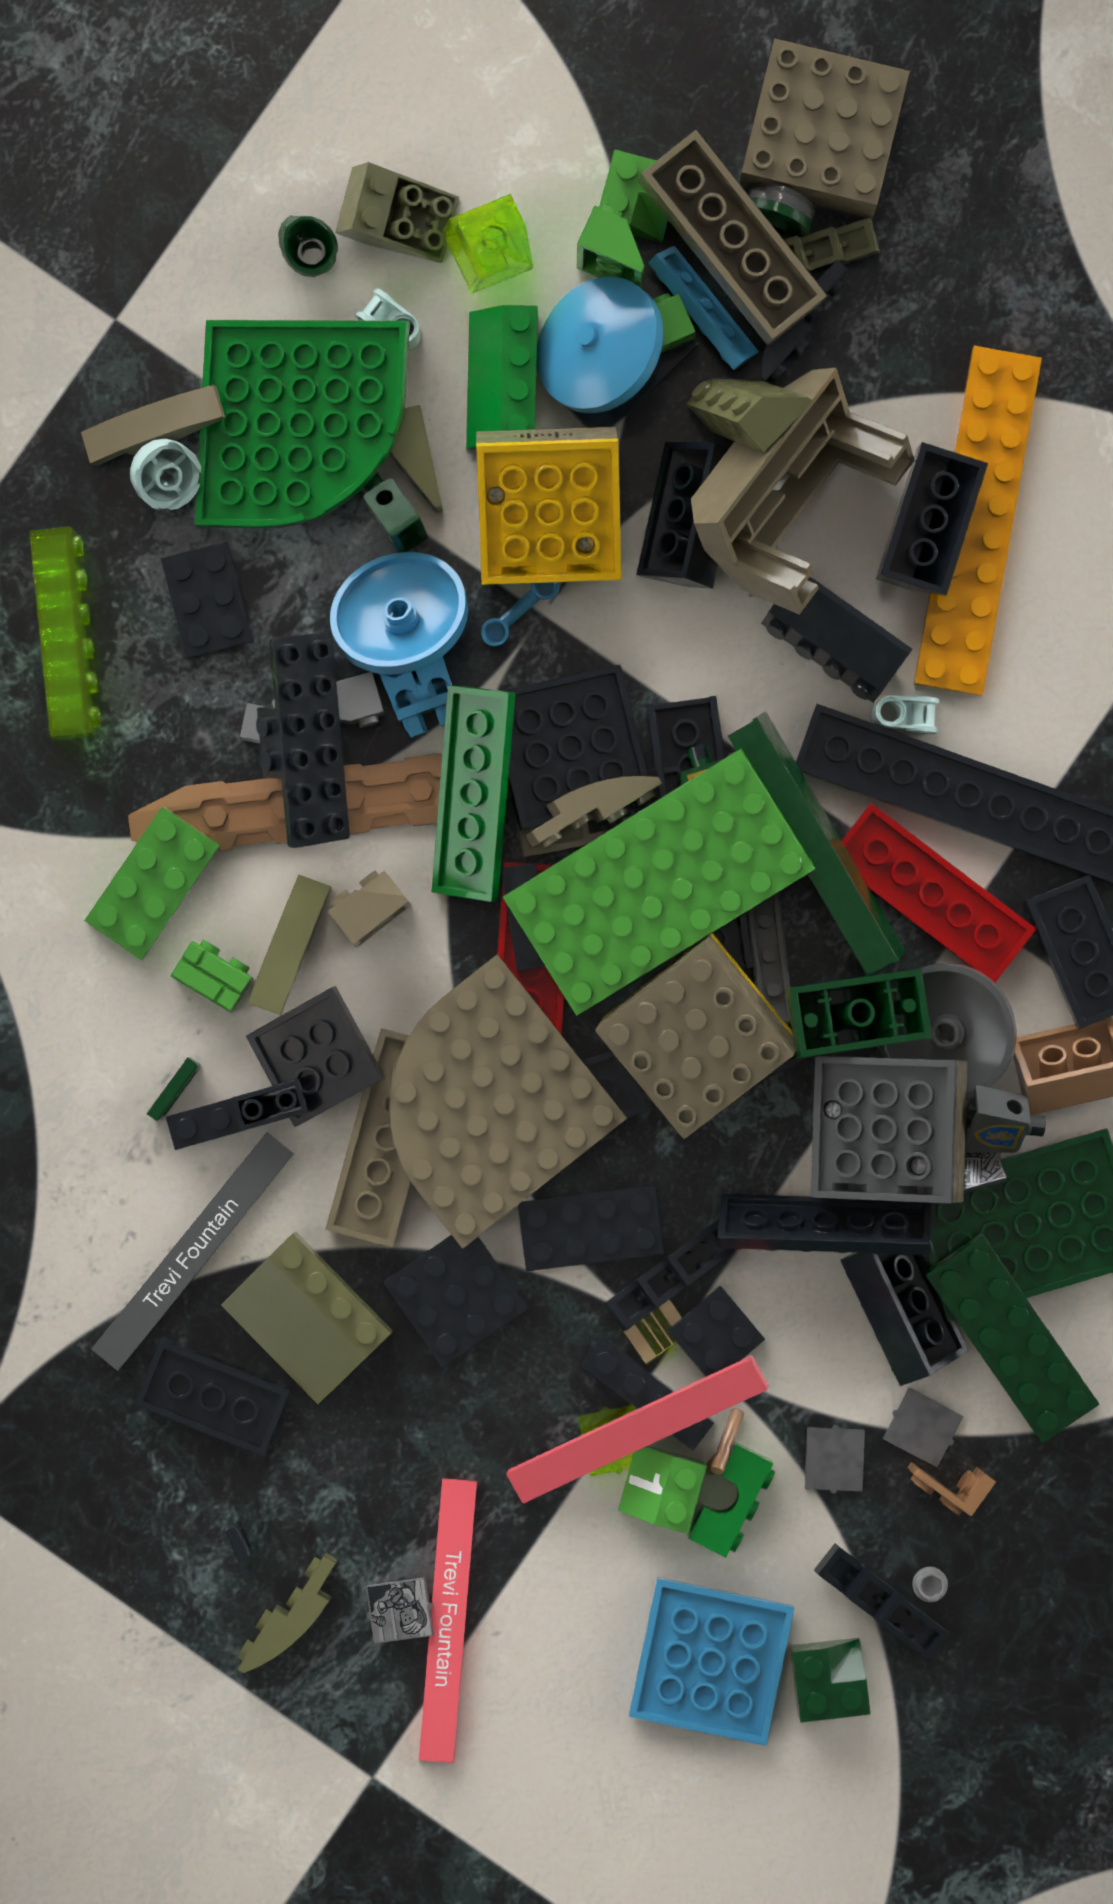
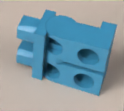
M443 656L430 665L415 670L416 678H413L411 672L380 674L399 723L403 722L411 738L428 732L422 716L428 712L435 710L441 727L445 726L448 685H452Z

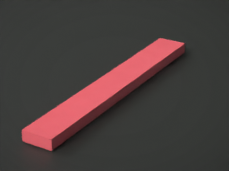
M749 1356L509 1469L506 1475L524 1504L768 1390L769 1385L753 1356Z

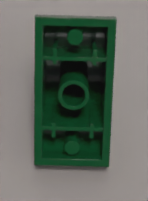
M921 968L786 988L797 1059L932 1038Z

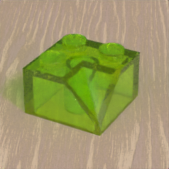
M511 194L449 218L442 231L471 294L533 268L526 224Z

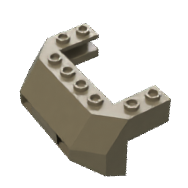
M837 368L811 370L784 387V389L808 396L813 402L764 453L734 442L691 498L694 525L702 546L708 555L742 590L799 615L819 589L817 584L808 581V578L813 573L811 564L775 549L798 516L839 463L896 486L915 461L907 434L850 412Z

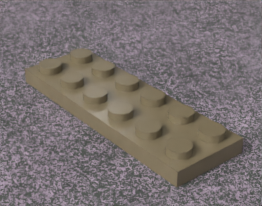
M381 1028L373 1056L385 1078L363 1091L325 1230L393 1248L411 1181L400 1162L394 1145L389 1112L390 1090L399 1055L409 1035Z

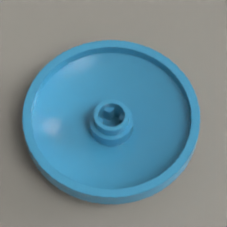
M601 277L589 280L567 293L549 314L538 341L537 368L547 392L564 406L582 413L608 411L632 398L650 378L661 354L664 335L663 322L656 303L647 292L635 283L619 277Z
M393 553L366 563L345 580L335 595L331 606V630L339 649L354 665L378 674L412 672L437 661L454 646L467 622L468 598L460 577L444 561L424 553Z

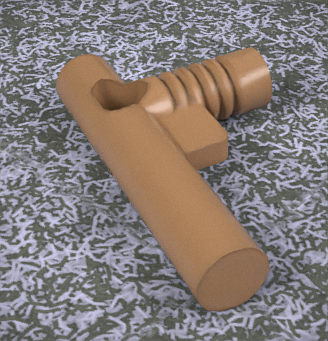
M731 1409L717 1452L706 1463V1473L721 1475L724 1472L745 1414L741 1409Z

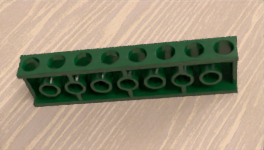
M765 711L752 719V722L728 735V738L736 751L739 749L743 750L815 866V870L808 873L865 973L869 976L890 963L899 961L905 949Z

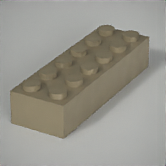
M697 130L641 173L638 183L767 346L819 306L827 297Z

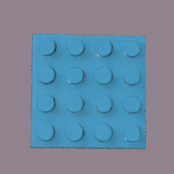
M657 1577L629 1717L766 1746L794 1606Z

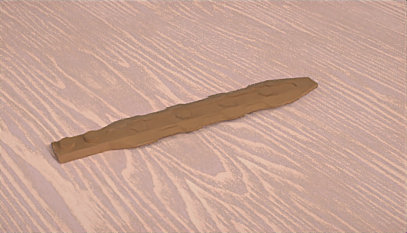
M442 754L406 757L404 761L362 766L361 764L344 765L350 834L366 833L374 828L412 824L413 826L436 824ZM277 778L227 784L219 781L188 785L128 815L131 841L135 842L139 841L158 811L164 806L219 844L220 848L218 851L232 850L234 846L273 841L276 844L287 843L282 779ZM509 786L507 788V797H511Z

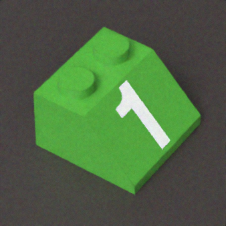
M651 1446L635 1451L618 1511L657 1526L688 1534L707 1465L704 1461Z

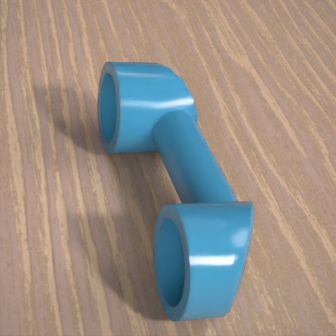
M560 582L531 583V590L499 619L492 618L484 622L480 631L483 641L490 646L503 644L509 635L508 628L540 599L548 600L555 597L559 592Z

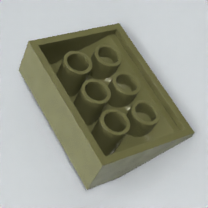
M297 1232L292 1233L221 1304L317 1404L333 1391L393 1331Z

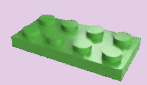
M162 806L84 921L140 960H143L212 860L220 845Z

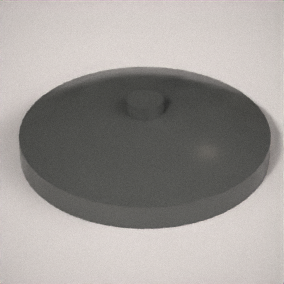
M955 963L931 964L922 967L921 970L932 1038L878 1046L881 1058L967 1061L966 1100H968L976 1085L990 1088L1007 1070L1016 1046L1017 1028L1015 1016L1004 992L982 972Z

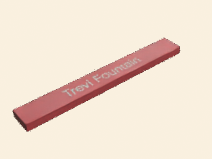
M442 1478L432 1595L433 1608L431 1609L434 1635L429 1636L419 1751V1760L454 1763L477 1481Z

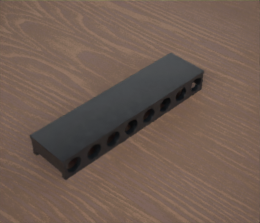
M716 695L709 696L708 698L655 705L648 704L646 706L655 776L659 777L662 784L657 786L659 799L681 786L680 772L693 768L687 749L707 743L713 762L725 759ZM745 912L712 933L743 971H751L753 962ZM696 943L681 951L680 956L684 954L687 950H689L692 946H694Z

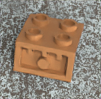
M911 1462L908 1466V1469L913 1473L910 1479L930 1495L934 1490L940 1493L941 1497L939 1500L942 1504L958 1516L963 1511L972 1516L996 1483L988 1474L976 1467L973 1472L967 1470L956 1486L960 1490L955 1494Z

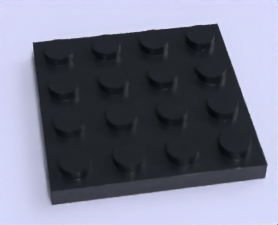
M620 664L503 690L515 692L508 786L519 830L541 826L554 818L547 805L576 789L607 779L648 776ZM633 801L628 805L636 804L637 802Z

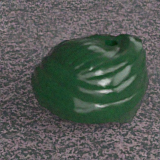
M290 215L281 223L278 231L279 247L285 261L295 272L302 276L316 277L327 273L334 266L338 252V242L335 234L324 221L313 216Z

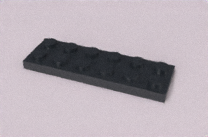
M722 1194L717 1237L718 1248L733 1250L756 1249L767 1251L788 1250L802 1252L930 1255L931 1203L812 1198L811 1196Z

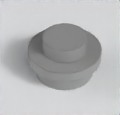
M924 1567L915 1574L912 1585L915 1594L921 1600L936 1602L946 1594L948 1581L940 1569Z

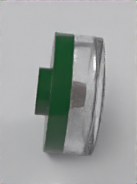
M757 182L752 185L749 193L750 199L778 234L790 237L797 235L805 237L808 235L817 211V206L811 199L795 190L773 183Z

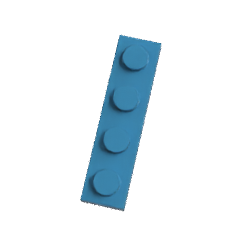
M675 246L656 254L648 262L656 272L658 279L668 287L674 296L679 294L686 311L696 322L701 333L708 337L719 351L721 358L733 370L748 363L759 353Z

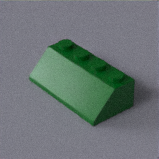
M500 305L469 312L466 449L476 450V432L535 430L538 306Z

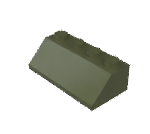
M755 378L703 381L692 391V397L686 404L712 433L764 453L813 401L808 396Z

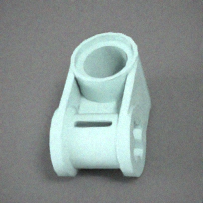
M376 288L373 292L374 297L362 312L358 311L355 317L359 321H407L414 328L412 335L409 337L408 351L415 349L419 345L422 335L417 319L388 294Z
M886 696L873 706L871 720L874 724L893 731H906L913 734H937L938 728L934 726L935 706L939 704V698L928 696ZM888 704L895 708L897 713L895 721L889 722L882 718L880 713L882 705Z

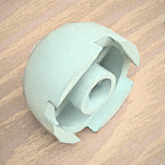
M158 439L142 446L134 456L130 467V479L138 496L152 508H169L174 510L190 502L198 492L201 465L196 455L182 443L169 439Z

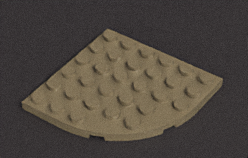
M495 955L442 997L416 1024L399 1055L390 1090V1124L400 1162L418 1193L462 1249L627 1119L498 955Z

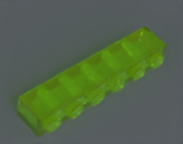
M71 526L31 530L29 532L50 737L54 740L96 736L95 727H101L99 707H93L92 693H97V680L95 672H90L88 659L94 658L92 638H86L85 625L90 624V611L88 603L83 604L82 590H87L85 570H79L78 556H83L81 535L76 536V532Z

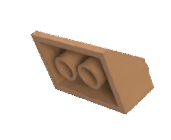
M1111 1016L1078 1030L1074 1024L1017 1037L1013 1058L1022 1095L1028 1098L1030 1115L1113 1097V1020Z

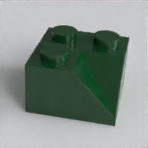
M859 1638L790 1645L797 1713L801 1723L871 1715L867 1679Z

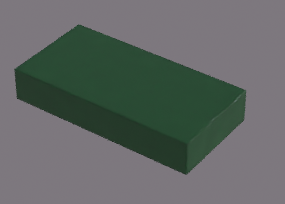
M187 1057L146 1114L156 1121L163 1120L199 1071L201 1064L191 1057Z

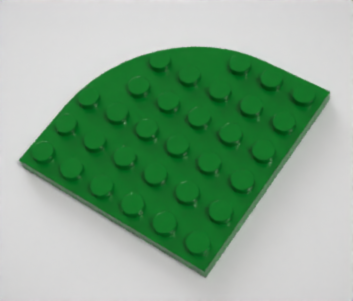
M206 320L202 388L211 385L217 387L226 418L200 430L198 461L201 465V473L199 472L198 483L200 486L196 494L195 525L204 528L266 529L289 527L318 519L339 508L359 493L385 462L401 426L407 388L410 324L407 321Z

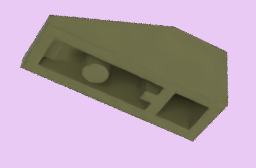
M417 405L404 408L401 426L389 455L436 513L443 512L421 407Z

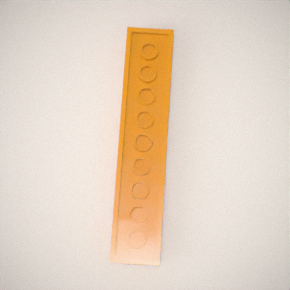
M979 346L972 348L954 452L987 462L988 466L947 596L929 594L913 685L975 696L983 695L1041 357Z

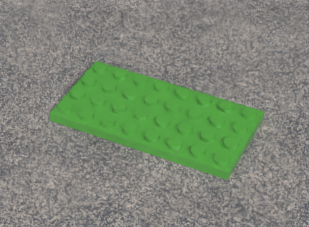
M739 749L503 896V899L577 1016L815 870V866L743 750Z

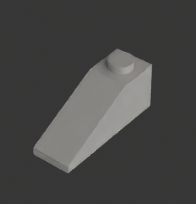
M372 672L336 682L340 723L351 725L358 723L359 727L363 728L380 722L378 717L384 716L385 713Z

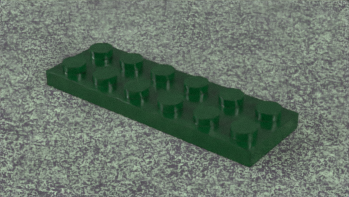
M981 1233L924 1272L929 1282L1042 1444L1100 1405Z

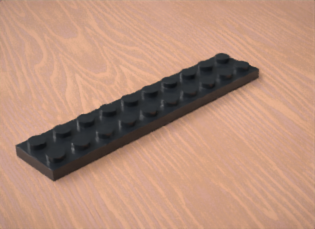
M816 704L796 759V763L802 773L1085 875L1090 874L1091 877L1113 884V809Z

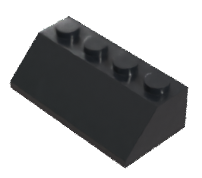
M665 442L637 568V576L685 587L713 589L718 564L702 546L694 525L691 498L729 450L728 448L717 443Z
M921 442L914 455L915 461L911 465L876 580L908 590L947 596L988 463Z
M809 577L808 581L817 584L819 589L800 615L773 604L761 624L766 627L770 635L776 639L785 640L795 647V651L801 657L807 660L812 659L823 667L824 672L829 677L836 680L840 679L850 686L856 696L874 703L913 649L818 581Z
M851 1253L840 1259L861 1307L900 1386L931 1376L969 1351L955 1321H946L939 1295L924 1274L930 1268L923 1255Z

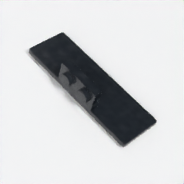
M318 632L272 638L269 641L275 707L257 708L256 729L260 738L261 753L259 763L263 770V777L282 779L287 845L289 848H299L349 839L350 832L332 633Z

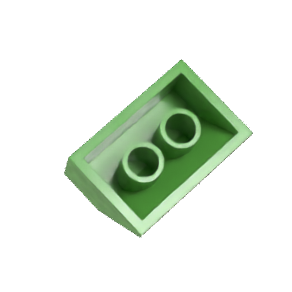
M594 205L577 242L576 268L597 278H623L635 283L642 289L644 264L627 219L622 218L623 214L613 207L604 205L603 208Z

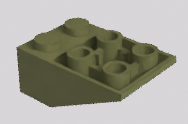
M370 162L360 164L351 169L335 233L366 245L443 263L459 196Z

